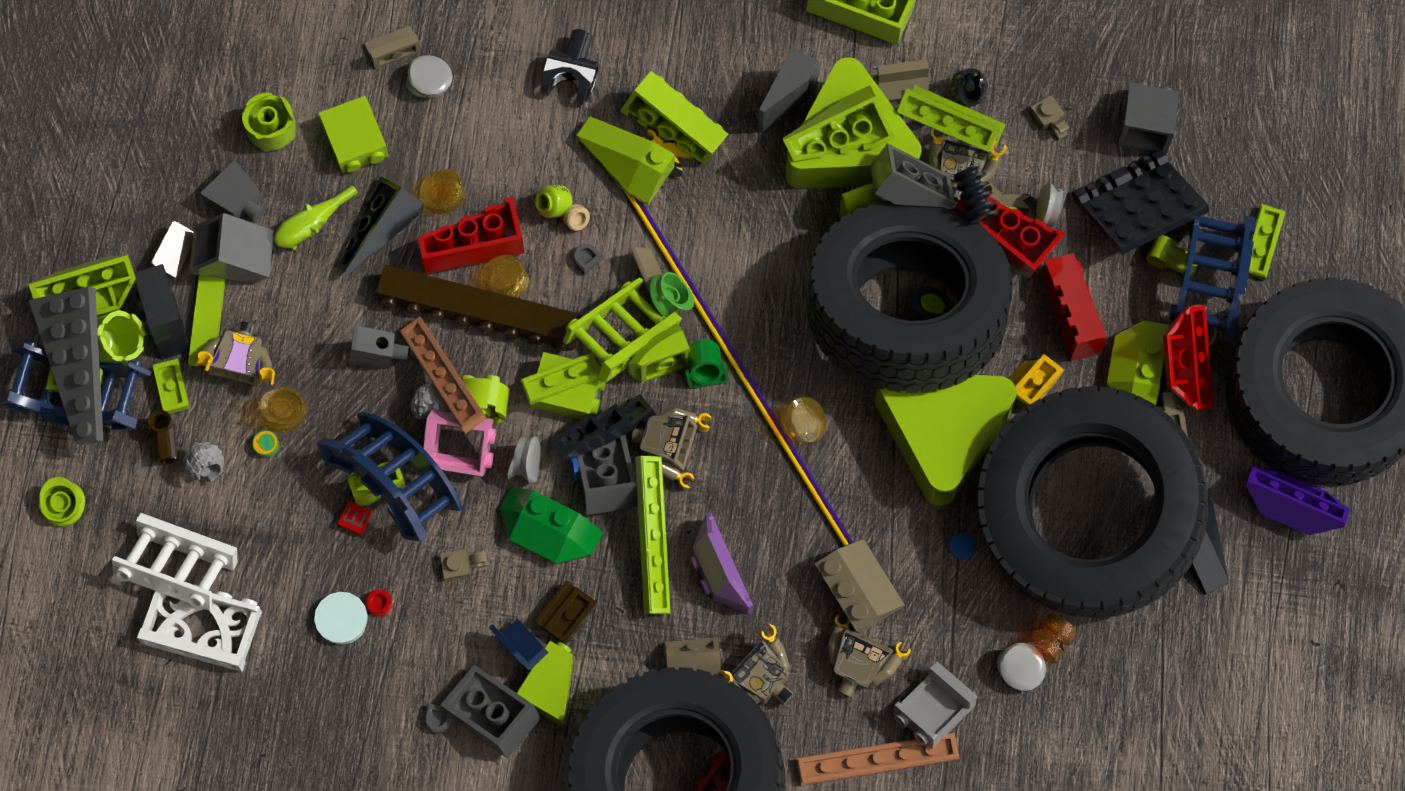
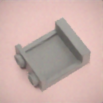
M936 662L930 668L929 676L901 703L897 702L894 705V719L900 726L904 728L907 726L914 732L915 738L921 744H927L933 749L976 706L977 695L939 662Z

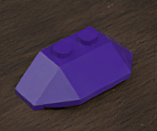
M1253 466L1246 483L1260 514L1273 521L1287 525L1295 531L1314 535L1344 528L1350 512L1349 507L1342 505L1337 498L1327 491L1290 477L1286 473Z

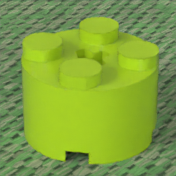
M261 93L252 97L247 102L242 114V121L247 136L253 145L263 152H268L285 147L295 138L296 122L291 106L284 97L272 95V93Z
M462 375L461 379L488 419H493V425L500 424L501 419L505 421L509 388L500 382V378L495 375H486L484 378Z

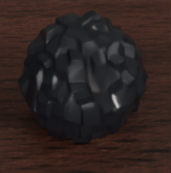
M974 68L958 70L949 84V94L952 96V99L957 101L958 104L968 107H975L985 100L988 89L987 80L984 78L985 74Z

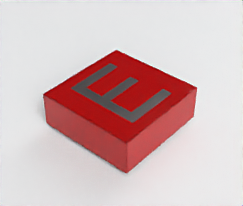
M348 501L338 526L363 536L373 511Z

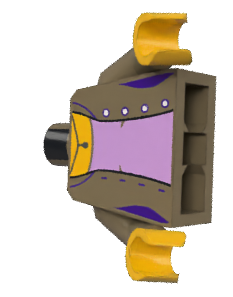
M239 322L237 332L226 330L224 336H217L202 352L198 353L194 366H197L199 363L206 366L205 370H209L208 374L254 386L257 385V382L262 384V380L270 381V385L274 384L275 371L272 369V362L265 347L261 346L262 339L252 336L254 325L249 322Z

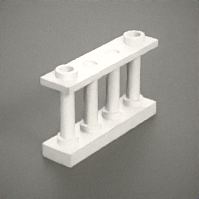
M140 513L136 520L137 536H139V539L126 560L116 556L113 557V575L117 576L120 580L131 581L188 602L196 608L211 610L212 592L209 591V588L221 568L234 570L237 565V548ZM153 541L164 545L150 569L136 564L149 542ZM173 550H177L188 555L175 577L160 573ZM197 559H202L212 564L199 586L184 582Z

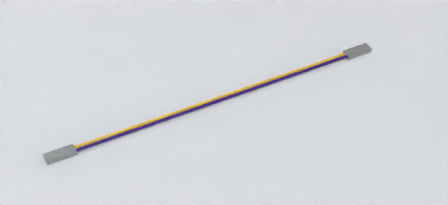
M611 176L619 190L622 189L621 184ZM626 193L674 273L690 289L694 297L695 307L843 546L854 543L645 205Z

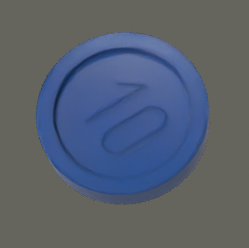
M575 457L569 459V470L572 481L579 482L580 470L577 458Z
M966 533L954 535L949 543L950 553L957 559L971 557L975 550L974 539Z

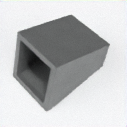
M1130 82L1126 92L1117 146L1148 152L1161 150L1166 155L1175 134L1179 91L1165 86H1148L1144 82Z
M225 213L195 225L189 273L248 283H257L269 278L272 270L271 255L274 247V230Z

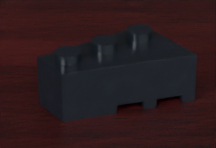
M160 264L135 272L136 283L132 287L136 298H141V302L137 303L142 317L146 316L147 319L142 321L147 336H153L162 360L190 351V343L186 337L185 328L181 321L177 302L164 265Z

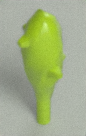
M352 185L334 198L312 206L308 203L305 204L304 209L281 223L275 232L273 242L280 248L297 249L298 244L319 232V229L325 225L338 206L358 194L356 188Z

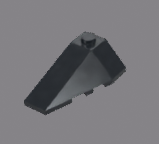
M381 176L367 196L364 203L367 209L362 218H357L354 224L357 226L354 236L347 239L335 266L350 274L407 227L419 215L423 202L401 186Z
M1209 496L1205 535L1199 552L1190 566L1205 595L1229 584L1214 505Z

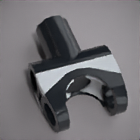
M582 29L572 30L565 53L553 50L549 52L542 82L543 95L549 96L556 85L567 81L574 83L578 87L577 103L585 104L593 90L599 69L598 61L586 59L593 39L592 34Z

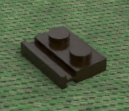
M566 580L537 617L535 624L542 627L561 643L567 645L595 609L597 601Z

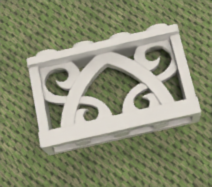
M155 591L143 627L140 628L137 637L142 645L243 672L246 663L245 659L262 614L260 607L257 606V602L242 598V601L232 599L230 594L217 591V594L212 593V608L209 611L217 621L220 630L209 631L201 636L197 643L192 642L190 628L182 619L204 608H196L182 600L177 604H173L170 601V606L175 611L170 614L163 607V600L168 595ZM218 606L227 609L222 613ZM160 612L167 619L154 632L152 630ZM236 612L245 614L247 624L240 630L230 631L229 626L233 627L240 623V620H232V615ZM176 624L185 631L182 637L177 638L174 636V633L179 630L175 627ZM216 636L222 637V640L215 639L217 641V645L215 647L208 646V640L210 638ZM243 636L237 654H233L232 637Z

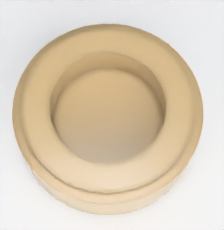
M574 204L565 211L563 220L570 229L579 231L587 226L590 214L582 205Z

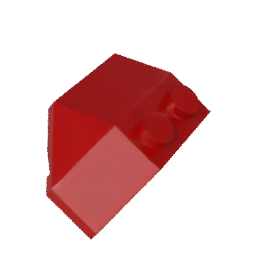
M1206 306L1185 307L1163 335L1167 387L1193 410L1213 408Z

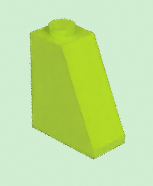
M550 641L545 648L549 653L532 668L517 694L532 703L539 714L563 727L566 723L574 660L573 654L570 653L571 649L561 642L555 644Z

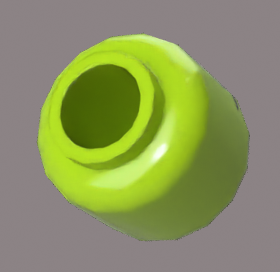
M561 184L542 187L537 192L535 206L538 212L546 218L564 216L565 211L573 203L570 191Z

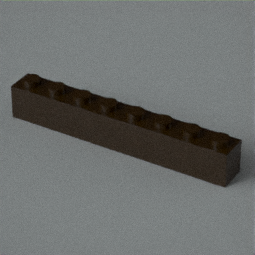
M388 265L384 266L376 290L378 301L386 307L394 308L399 306L405 308L410 313H427L437 320H444L446 318L454 320L456 324L461 326H468L470 324L478 326L479 329L485 332H493L494 330L502 332L509 338L516 339L522 337L528 339L533 344H550L553 348L561 351H566L567 349L574 350L577 337L568 344H565L563 339L567 332L566 326L573 319L579 320L581 318L580 313Z

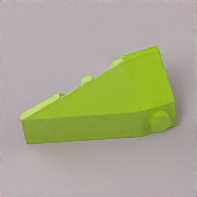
M869 85L846 96L785 136L783 141L793 161L823 157L825 154L840 152V154L849 153L850 150L873 149L894 139L895 136Z

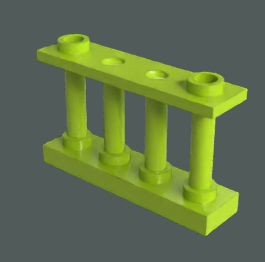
M914 85L913 90L906 89L897 113L987 152L991 151L995 141H997L995 145L997 147L1006 126L1005 123L917 85Z
M640 277L632 283L630 281L626 282L618 293L579 320L573 319L566 326L567 332L563 342L568 344L577 337L601 361L602 368L598 376L605 383L626 369L633 356L650 340L664 331L678 326L682 320L676 312H673L668 317L661 316L638 293L643 282ZM631 300L655 323L654 327L650 330L648 328L644 329L622 305ZM613 312L637 335V339L632 343L626 341L603 318ZM596 325L619 348V352L615 355L608 354L586 330Z

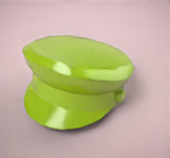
M52 477L41 487L39 494L40 504L38 506L48 523L54 526L65 527L75 523L81 517L85 506V496L78 485L63 477Z

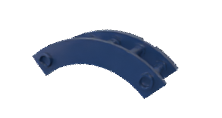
M1245 215L1243 223L1234 224L1200 216L1186 223V226L1190 228L1185 266L1176 305H1171L1168 319L1172 320L1173 323L1183 311L1187 291L1226 299V302L1229 303L1227 315H1222L1221 318L1206 315L1207 325L1218 327L1219 331H1222L1223 340L1233 342L1241 309H1239L1241 301L1238 298L1239 294H1245L1254 241H1250V236L1255 233V217ZM1199 226L1236 234L1235 237L1238 238L1233 239L1198 231ZM1199 241L1235 249L1234 252L1238 253L1237 261L1234 260V262H1228L1195 254L1196 243ZM1192 264L1231 272V275L1235 276L1233 288L1224 289L1189 281Z
M28 341L12 346L11 351L22 355L12 389L0 393V405L26 415L28 410L43 414V420L70 425L64 407L53 405L51 402L53 392L46 389L49 371L40 399L35 400L26 397L22 392L32 359L50 365L46 351L38 348L37 344ZM133 360L125 363H99L100 369L103 370L102 376H105L101 390L103 425L111 426L113 431L135 429L138 419L129 416L128 406L136 379L150 376L151 371L143 368L142 363ZM126 378L117 408L112 411H106L115 379Z
M359 412L357 416L361 426L341 441L323 438L316 443L326 466L340 469L348 474L356 473L361 477V483L376 497L379 495L383 497L390 506L387 511L397 525L403 539L422 541L427 537L423 527L424 522L442 509L461 511L463 509L458 491L452 487L446 475L433 458L406 432L375 414ZM365 435L366 437L375 438L374 441L361 450H355L350 447ZM386 444L401 453L383 467H378L368 459L369 456ZM410 461L422 475L405 488L399 489L388 476ZM429 483L438 499L417 515L408 502V498Z

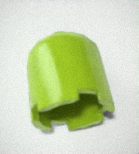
M117 310L97 318L99 363L126 362L137 358L143 351V336L146 335L142 322L136 315Z

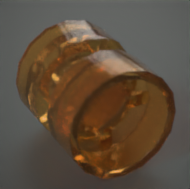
M1049 613L1040 626L1042 631H1036L1028 644L1037 648L1044 660L1056 663L1064 652L1063 646L1070 644L1077 631L1062 617Z

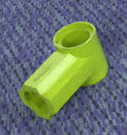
M1161 235L1155 238L1146 260L1155 267H1168L1183 274L1187 250L1178 247L1173 239ZM1192 264V269H1191V274H1190V277H1191V278H1192V276H1193V273H1194V271H1195L1197 265Z

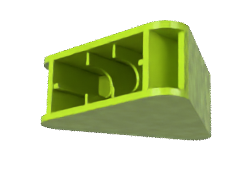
M847 57L838 60L834 64L802 125L846 96L870 85L895 138L869 150L856 149L840 154V152L825 154L823 157L793 161L788 151L785 177L788 184L793 188L854 187L873 184L870 165L887 143L917 159L920 158L922 150L919 141L858 60Z
M974 375L958 385L953 384L950 388L936 389L934 392L927 393L918 391V393H905V391H901L899 393L888 391L886 388L883 390L877 388L875 405L926 500L935 506H945L954 500L1009 418L1017 391L1014 383L1006 377Z

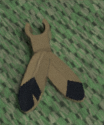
M992 183L987 186L993 192L990 197L1000 201V204L1004 206L1030 209L1037 205V201L1031 196L1018 194L1002 195V192L994 188Z

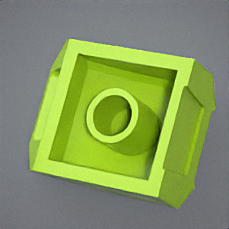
M678 325L664 331L642 347L628 363V374L638 382L643 383L689 367L688 355L690 348L681 327Z

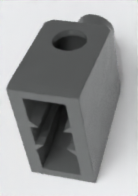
M235 160L201 192L204 203L221 214L225 213L240 219L247 215L253 221H257L264 213V210L257 204L261 200L259 189Z
M354 325L348 365L390 368L391 359L407 361L409 346L394 344L395 334L392 332Z

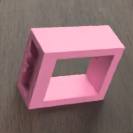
M432 409L426 422L424 450L433 458L441 470L484 476L486 469L491 468L493 462V453L489 452L490 444H494L496 429L492 428L493 419L487 418L473 428V430L483 431L480 460L438 453L441 424L460 427L451 412Z

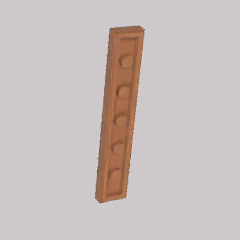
M418 317L401 329V335L462 430L467 433L486 420L487 417L423 319Z
M949 733L933 749L927 744H921L917 739L802 757L797 758L796 762L801 786L959 761L960 758L955 733Z

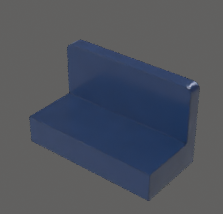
M518 618L503 633L493 624L489 626V629L529 671L549 653Z

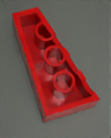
M513 196L504 199L505 202L494 206L492 204L484 208L483 212L472 217L470 215L465 216L456 224L451 226L447 224L418 237L425 274L524 254L523 238Z
M989 196L987 198L988 201H996V204L990 209L999 210V214L980 224L988 230L989 235L992 234L998 241V245L1002 247L1008 262L1026 277L1030 278L1066 233L1058 229L1056 231L1046 226V223L1031 219L1023 215L1021 211L1000 204V201ZM960 199L953 209L962 212V215L965 216L969 211L963 209V204L966 201Z
M1074 253L1045 260L1042 272L1070 361L1099 355L1103 345H1105L1107 336L1091 298L1089 287L1083 278L1081 262L1076 260Z

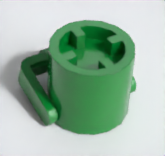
M708 339L699 340L689 346V369H685L689 388L717 385L729 381L726 362L722 363L720 348L716 342Z

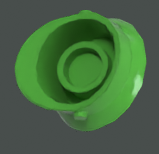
M667 272L657 274L652 278L650 283L651 299L662 316L668 317L673 312L678 314L681 309L690 310L693 308L694 297L690 289L677 274Z

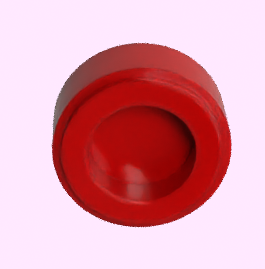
M376 589L368 594L366 607L371 615L383 617L391 611L393 601L387 591Z

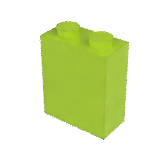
M366 95L319 112L322 126L342 174L345 172H355L361 166L369 163H379L389 156L387 146Z
M543 352L537 373L573 359ZM600 378L531 405V408L582 420L590 413L597 415L600 406V400L597 399L599 390L604 391L606 383Z

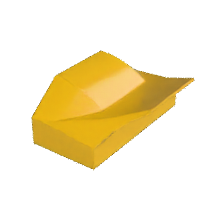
M1045 354L1038 360L1024 361L1009 378L1016 387V398L1026 406L1038 399H1042L1057 382L1064 369Z

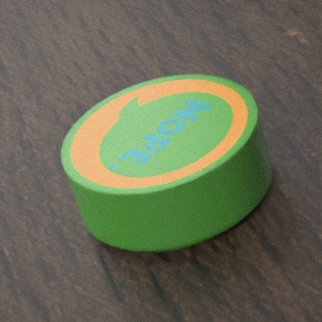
M268 430L257 433L252 442L255 452L264 458L275 455L280 446L276 434Z

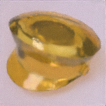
M450 169L432 172L423 180L420 187V200L423 202L424 208L436 214L453 212L461 206L466 195L459 175Z
M500 255L485 264L481 271L480 281L484 290L516 297L528 288L529 275L518 258L512 255Z
M279 387L278 389L270 390L262 396L259 403L260 417L263 424L275 432H288L296 429L306 417L307 406L304 399L297 391L290 388Z
M806 396L797 397L790 401L780 414L785 434L795 442L802 444L814 442L822 437L826 430L827 420L825 412L821 405L813 398Z

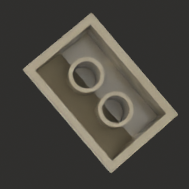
M864 539L839 548L815 563L853 627L861 634L905 606Z

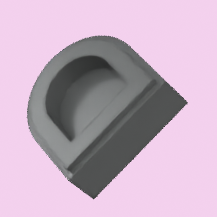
M581 244L573 253L574 263L584 275L604 260V256L591 244Z
M428 703L425 714L426 727L435 734L446 732L452 724L453 716L441 706Z

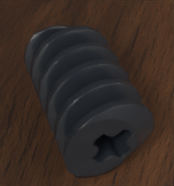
M979 166L964 169L953 176L954 181L959 182L956 188L962 192L959 196L960 199L966 201L963 204V209L969 211L966 214V218L973 220L970 224L985 222L999 214V210L990 209L996 204V201L987 200L993 192L984 191V188L990 183L989 181L981 182L980 179L987 174L986 172H978Z

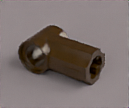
M155 410L148 418L155 463H174L178 461L175 422L167 411ZM160 420H168V423L164 428H156V425Z

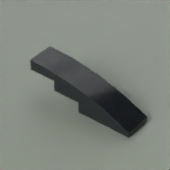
M639 394L622 407L615 403L597 417L590 413L550 443L560 457L566 461L611 443L639 427L656 414L641 394Z

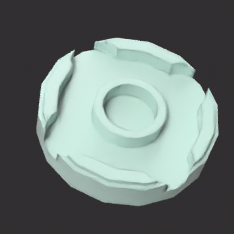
M337 592L328 595L319 603L314 620L317 631L323 639L338 645H345L354 642L362 636L368 621V615L365 605L358 597L347 592Z

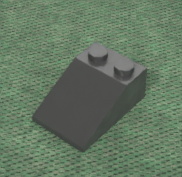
M792 48L790 49L759 109L758 131L763 133L805 103L809 94H815L819 85L817 79L820 74V70H817V59Z
M888 143L870 165L874 192L881 200H888L897 205L953 208L955 205L950 175Z
M625 435L589 453L576 457L580 470V483L587 515L638 507L637 483Z
M476 665L469 670L441 704L444 710L485 744L507 759L541 719L532 703Z

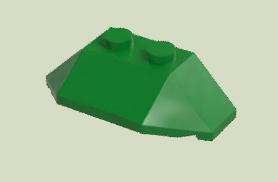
M511 487L499 508L509 541L554 564L592 556L604 534L580 513L534 490Z

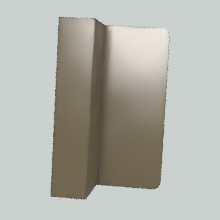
M410 26L365 42L375 69L421 52L416 33H413Z
M927 59L881 65L877 68L876 78L878 87L889 102L901 101L906 89L913 90L914 85L929 91Z
M718 637L665 642L667 668L675 667V669L679 670V667L693 668L694 671L700 669L710 672L712 676L714 674L721 676L719 672L721 665Z

